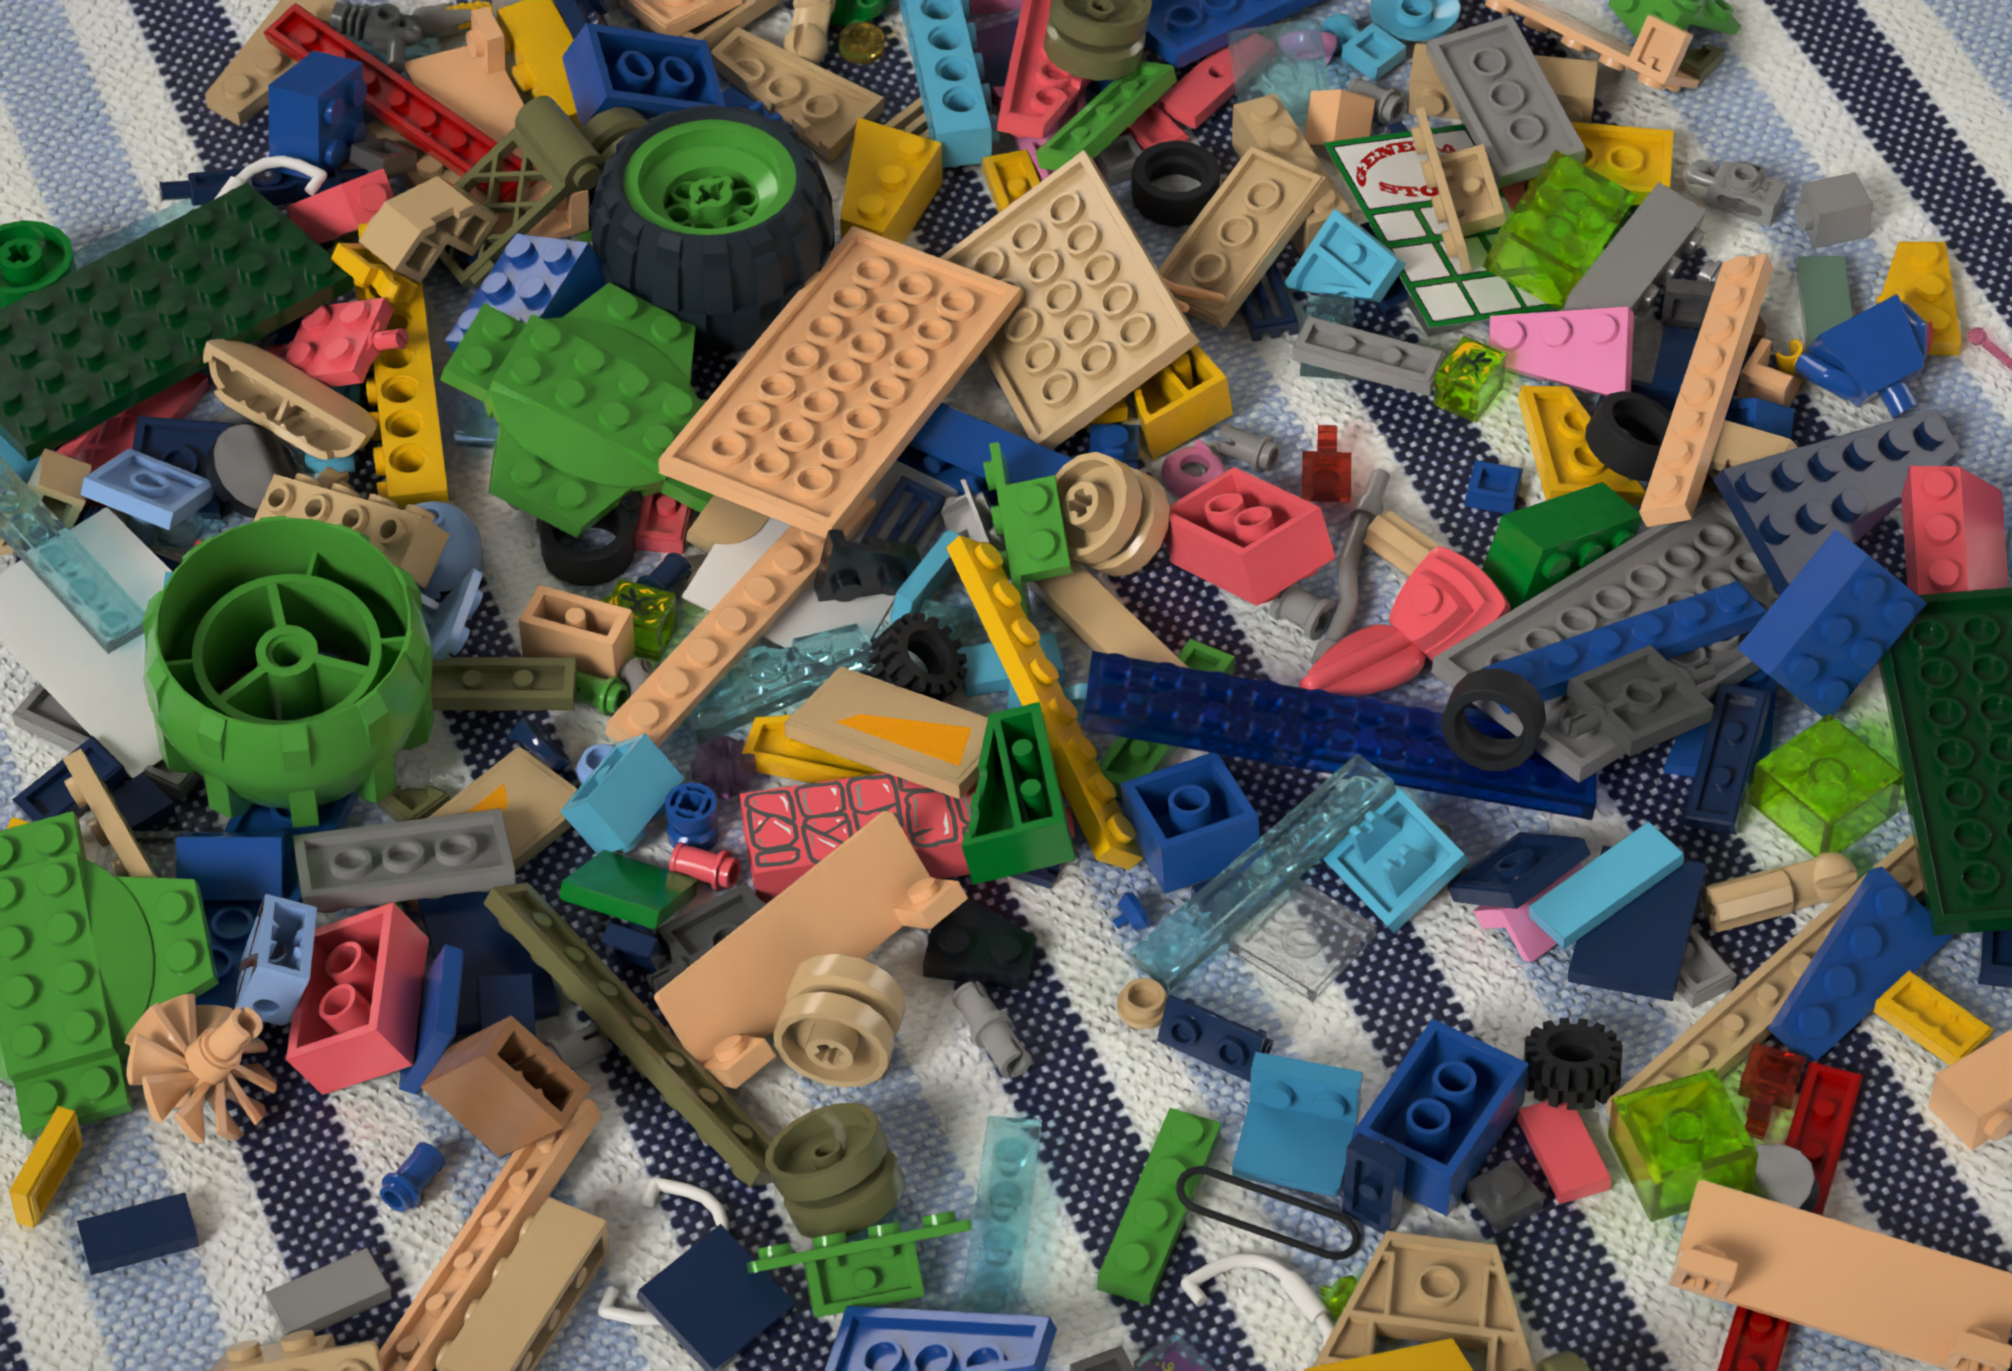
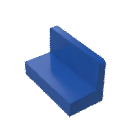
M183 832L176 837V879H195L200 886L202 900H263L265 894L282 898L284 894L283 857L289 853V832Z

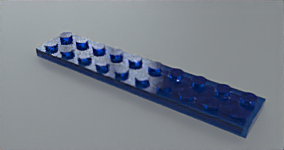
M1092 651L1081 730L1592 820L1597 805V772L1578 783L1535 750L1533 755L1521 766L1504 772L1484 771L1466 764L1451 751L1443 737L1441 723L1443 713L1433 712L1422 707L1411 708L1383 703L1372 698L1360 699L1332 694L1321 689L1310 690L1287 686L1270 680L1259 681L1231 676L1220 671L1209 672L1180 667L1169 662L1158 663L1135 659L1119 653L1107 654ZM1466 716L1470 724L1481 734L1494 739L1517 737L1499 723Z

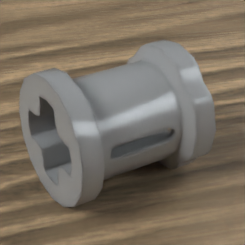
M1297 581L1279 592V595L1270 605L1269 614L1277 621L1286 619L1303 629L1304 635L1312 641L1317 640L1329 627L1336 610V603L1330 598L1321 600L1302 589V584L1300 581Z

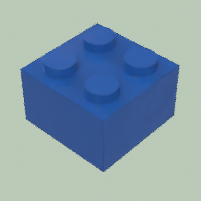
M312 51L268 85L269 157L284 155L301 159L324 170L328 175L350 157L351 144L365 142L367 126L363 123V103L367 94V85L363 80V62ZM278 167L269 169L308 180L312 179L310 176L289 168Z
M1217 751L1121 783L1123 815L1133 825L1136 831L1135 840L1144 857L1143 859L1165 894L1261 861L1258 815Z

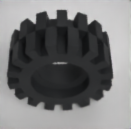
M917 612L913 616L911 613L904 614L877 637L870 647L874 651L869 654V663L877 664L870 670L874 678L881 677L885 682L943 702L963 683L962 679L966 677L968 669L962 666L967 662L966 654L957 653V650L963 646L959 638L951 641L948 637L953 630L947 625L940 629L937 627L939 623L938 618L931 616L925 621V613ZM908 651L914 653L922 660L928 673L921 670L912 661Z
M1560 1018L1559 1025H1555L1551 1020L1543 1022V1029L1537 1026L1531 1030L1530 1036L1527 1035L1525 1039L1524 1061L1529 1063L1526 1090L1528 1092L1534 1091V1098L1540 1102L1548 1097V1106L1555 1108L1559 1106L1560 1102L1567 1103V1110H1576L1578 1103H1583L1585 1109L1595 1108V1100L1602 1105L1606 1104L1610 1095H1614L1619 1090L1621 1082L1623 1054L1621 1040H1617V1034L1612 1030L1604 1033L1605 1025L1598 1022L1593 1027H1589L1588 1019L1579 1018L1578 1024H1570L1569 1018Z

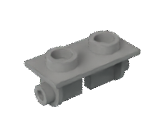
M965 478L960 480L965 494L947 498L941 510L947 530H952L958 535L980 543L983 541L995 547L998 552L1006 550L1004 536H997L994 527L992 528L990 522L992 520V504L983 491L976 494Z

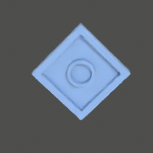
M128 448L84 477L80 495L128 514L125 525L150 548L154 543L153 537L156 525L171 530L212 501L214 490L206 478Z

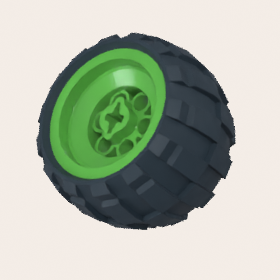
M703 105L692 106V108L674 112L669 111L649 119L648 123L640 129L627 133L616 144V152L610 159L606 160L603 173H600L590 213L593 250L603 264L602 271L606 285L610 282L651 303L652 306H656L678 317L679 320L696 326L693 353L710 354L711 352H738L750 349L795 294L805 287V282L816 271L820 272L830 256V252L835 246L832 196L817 159H814L810 147L804 146L798 140V133L782 121H773L762 116V112L742 107Z

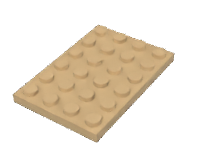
M1085 150L1081 151L939 257L1021 288L1019 305L982 350V353L1029 439L1051 450L1200 342L1101 172Z

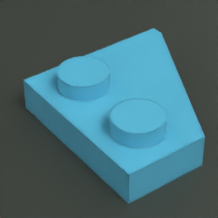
M1334 209L1285 280L1284 285L1299 292L1380 303L1407 263L1344 212Z

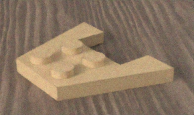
M1386 1230L1315 1362V1366L1372 1355L1374 1353L1375 1335L1423 1342H1435L1453 1338L1457 1346L1487 1350L1485 1371H1514L1519 1368L1528 1371L1535 1370L1497 1245Z

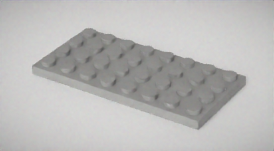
M1711 491L1699 498L1692 520L1650 527L1433 657L1431 673L1454 689L1455 685L1464 676L1483 667L1739 581L1766 611L1771 608L1780 596L1727 503ZM1751 631L1667 660L1679 667L1686 668L1705 658L1710 659L1709 663L1713 662L1716 668V677L1696 685L1698 691L1709 701L1716 697L1719 684L1734 686L1761 669L1737 649ZM1567 695L1544 702L1546 722L1535 751L1578 783L1626 754L1601 730L1594 729L1575 739H1571L1570 735H1567L1565 732L1564 719L1583 711ZM1478 700L1472 702L1515 736L1521 735L1523 725L1514 712L1507 715L1497 702Z

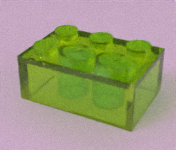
M1555 149L1500 228L1482 267L1557 310L1562 311L1571 291L1619 233L1637 195Z

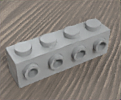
M1658 182L1571 291L1562 311L1629 307L1634 312V329L1639 320V317L1636 316L1639 310L1647 313L1657 300L1661 292V288L1658 287L1662 281L1666 283L1667 278L1674 279L1683 264V260L1680 259L1685 253L1691 257L1699 247L1705 236V232L1699 228L1707 210Z

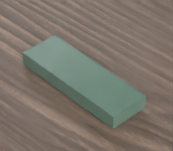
M1845 256L1797 257L1796 274L1806 353H1810L1808 347L1819 334L1853 317Z

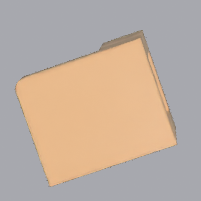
M1342 89L1311 91L1304 138L1309 146L1325 147L1323 142L1370 136L1375 99Z
M1762 338L1740 372L1737 399L1760 398L1789 408L1801 390L1802 379L1768 366L1772 341Z

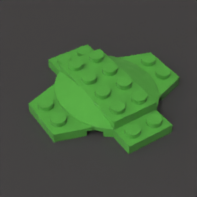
M610 282L564 317L542 319L532 313L526 324L483 303L446 364L440 380L484 402L488 417H495L499 424L497 438L494 443L488 493L576 538L615 509L621 499L631 491H641L643 497L660 492L701 513L713 497V494L660 474L658 461L661 455L705 404V401L697 397L690 384L696 326L679 320L678 317L656 306H652L651 303Z
M73 811L0 831V1080L15 1087L22 1131L28 1139L41 1136L58 1106L75 1111L79 1126L134 1111L124 1062L128 1058L131 1046L125 1044V1040L132 1027L156 1002L160 1005L167 1000L184 994H195V998L219 984L200 886L195 879L113 876L102 867L87 861L79 819Z

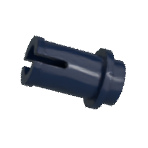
M671 552L665 556L664 560L649 575H643L637 579L634 590L636 601L644 597L656 598L647 599L652 604L644 600L640 604L642 609L655 612V606L658 610H661L659 606L662 603L664 609L668 606L670 596L692 575V571L689 570L691 565L687 559L678 553ZM649 589L655 594H650L648 591H645L647 593H642L639 590ZM668 598L667 600L658 603L659 600Z

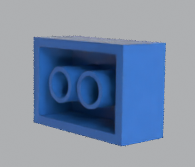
M586 23L562 56L581 127L597 114L614 107H630L641 113L647 120L669 111L674 112L692 108V106L716 105L726 107L706 40Z
M515 234L445 341L454 353L483 303L525 324L532 313L542 319L562 318L606 285L602 271L603 264L589 242Z
M1835 529L1737 649L1771 678L1829 722L1927 603Z
M1432 1018L1355 1128L1353 1139L1360 1132L1375 1141H1382L1391 1145L1399 1154L1405 1156L1406 1167L1403 1196L1448 1216L1466 1190L1467 1182L1474 1178L1523 1105L1529 1063Z

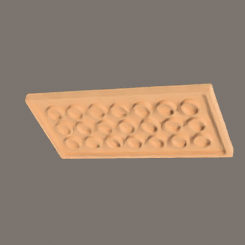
M852 226L830 252V256L820 272L816 271L805 282V287L795 294L658 459L659 473L826 539L828 530H841L1019 305L1021 288Z

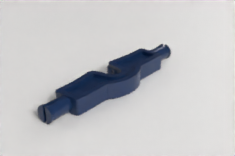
M338 166L327 175L326 180L316 194L366 175L368 170H340ZM245 167L188 173V180L159 181L161 201L190 199L193 206L204 205L214 200L231 176L236 177ZM273 171V180L271 181L258 180L255 175L247 181L251 187L273 206L287 204L297 199L312 196L305 191L306 186L311 180L284 174L279 171Z

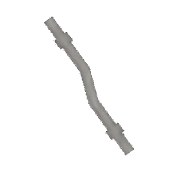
M1377 468L1372 470L1363 495L1356 498L1351 510L1350 519L1352 524L1337 561L1339 602L1325 639L1319 641L1311 659L1312 665L1329 648L1348 635L1359 606L1357 564L1364 548L1363 541L1367 535V527L1377 515L1382 514L1384 509L1381 500L1390 475L1383 469ZM1326 693L1320 694L1317 702L1322 701Z

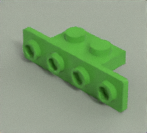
M999 442L990 443L992 460L985 461L983 464L989 491L997 490L999 505L991 506V515L996 535H1004L1006 550L999 551L1003 559L1001 566L1008 580H1011L1012 585L1018 590L1021 596L1020 605L1028 621L1033 624L1027 582L1073 573L1058 482L1055 475L1010 484L1007 461Z
M949 1211L922 1217L924 1228L902 1232L900 1221L867 1227L869 1239L847 1243L845 1232L812 1238L814 1249L792 1253L791 1243L757 1249L759 1260L747 1262L748 1273L803 1263L813 1318L843 1313L846 1306L874 1307L924 1297L914 1241L972 1230L971 1220L956 1221L955 1211Z

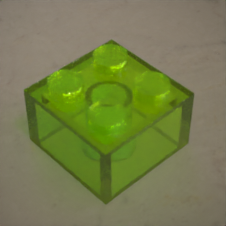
M1829 713L1756 763L1750 804L1814 858L1824 852L1841 853L1896 815L1904 774Z
M1715 1068L1612 1098L1608 1137L1650 1222L1689 1211L1695 1186L1699 1180H1705L1745 1193L1753 1192L1759 1154Z

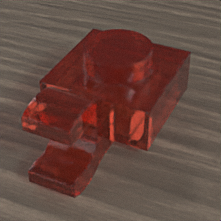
M1318 425L1316 451L1302 452L1301 498L1306 501L1350 503L1352 453L1337 452V425Z
M1754 1042L1740 1080L1738 1095L1751 1099L1746 1112L1747 1121L1742 1135L1764 1140L1774 1106L1791 1110L1807 1057Z

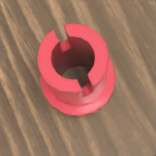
M680 842L672 852L669 869L670 871L709 883L715 891H722L724 888L731 889L736 884L740 872V861L737 858H733L732 853L727 850H722L718 854Z

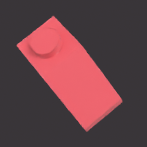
M382 168L285 208L290 220L320 245L358 230V224L369 223L370 219L380 210L384 202L395 196Z

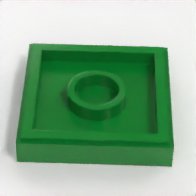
M602 850L562 881L559 898L569 903L655 929L696 896L699 879Z

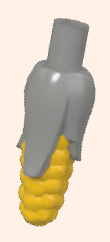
M452 1L448 4L443 3L419 7L412 14L420 17V28L423 37L419 42L432 43L453 34H465V29L471 28V11L488 6L493 14L492 4L488 1H475L474 3L468 2L455 5Z

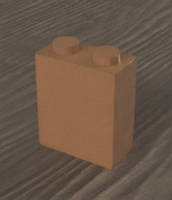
M512 1015L448 1047L421 1085V1088L499 1158L563 1129L591 1089L583 1079Z

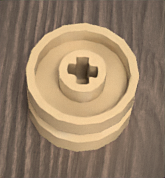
M1098 452L1078 455L1062 466L1055 477L1059 487L1070 558L1113 577L1132 574L1145 566L1161 547L1168 529L1170 506L1165 489L1154 477L1131 468L1113 457Z
M841 954L813 956L801 962L792 974L786 993V1004L779 1014L773 1033L774 1048L782 1060L800 1075L821 1084L843 1088L868 1085L879 1080L889 1066L894 1049V1037L900 1029L906 1009L905 993L897 980L881 967L861 958Z

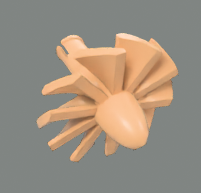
M184 994L167 1000L160 1005L157 1002L153 1004L138 1019L125 1040V1044L131 1046L126 1073L129 1085L143 1084L150 1115L159 1124L173 1108L179 1109L174 1114V1118L190 1140L195 1143L203 1144L205 1142L204 1098L216 1115L217 1134L227 1140L236 1141L242 1138L244 1134L229 1114L225 1097L242 1106L254 1125L263 1119L266 1109L264 1104L247 1096L235 1078L248 1080L272 1094L276 1092L277 1086L273 1077L259 1063L240 1065L242 1054L260 1053L268 1050L265 1042L257 1038L263 1029L262 1020L249 1007H243L241 1010L240 1007H237L233 1010L230 1007L218 1005H196L195 994Z

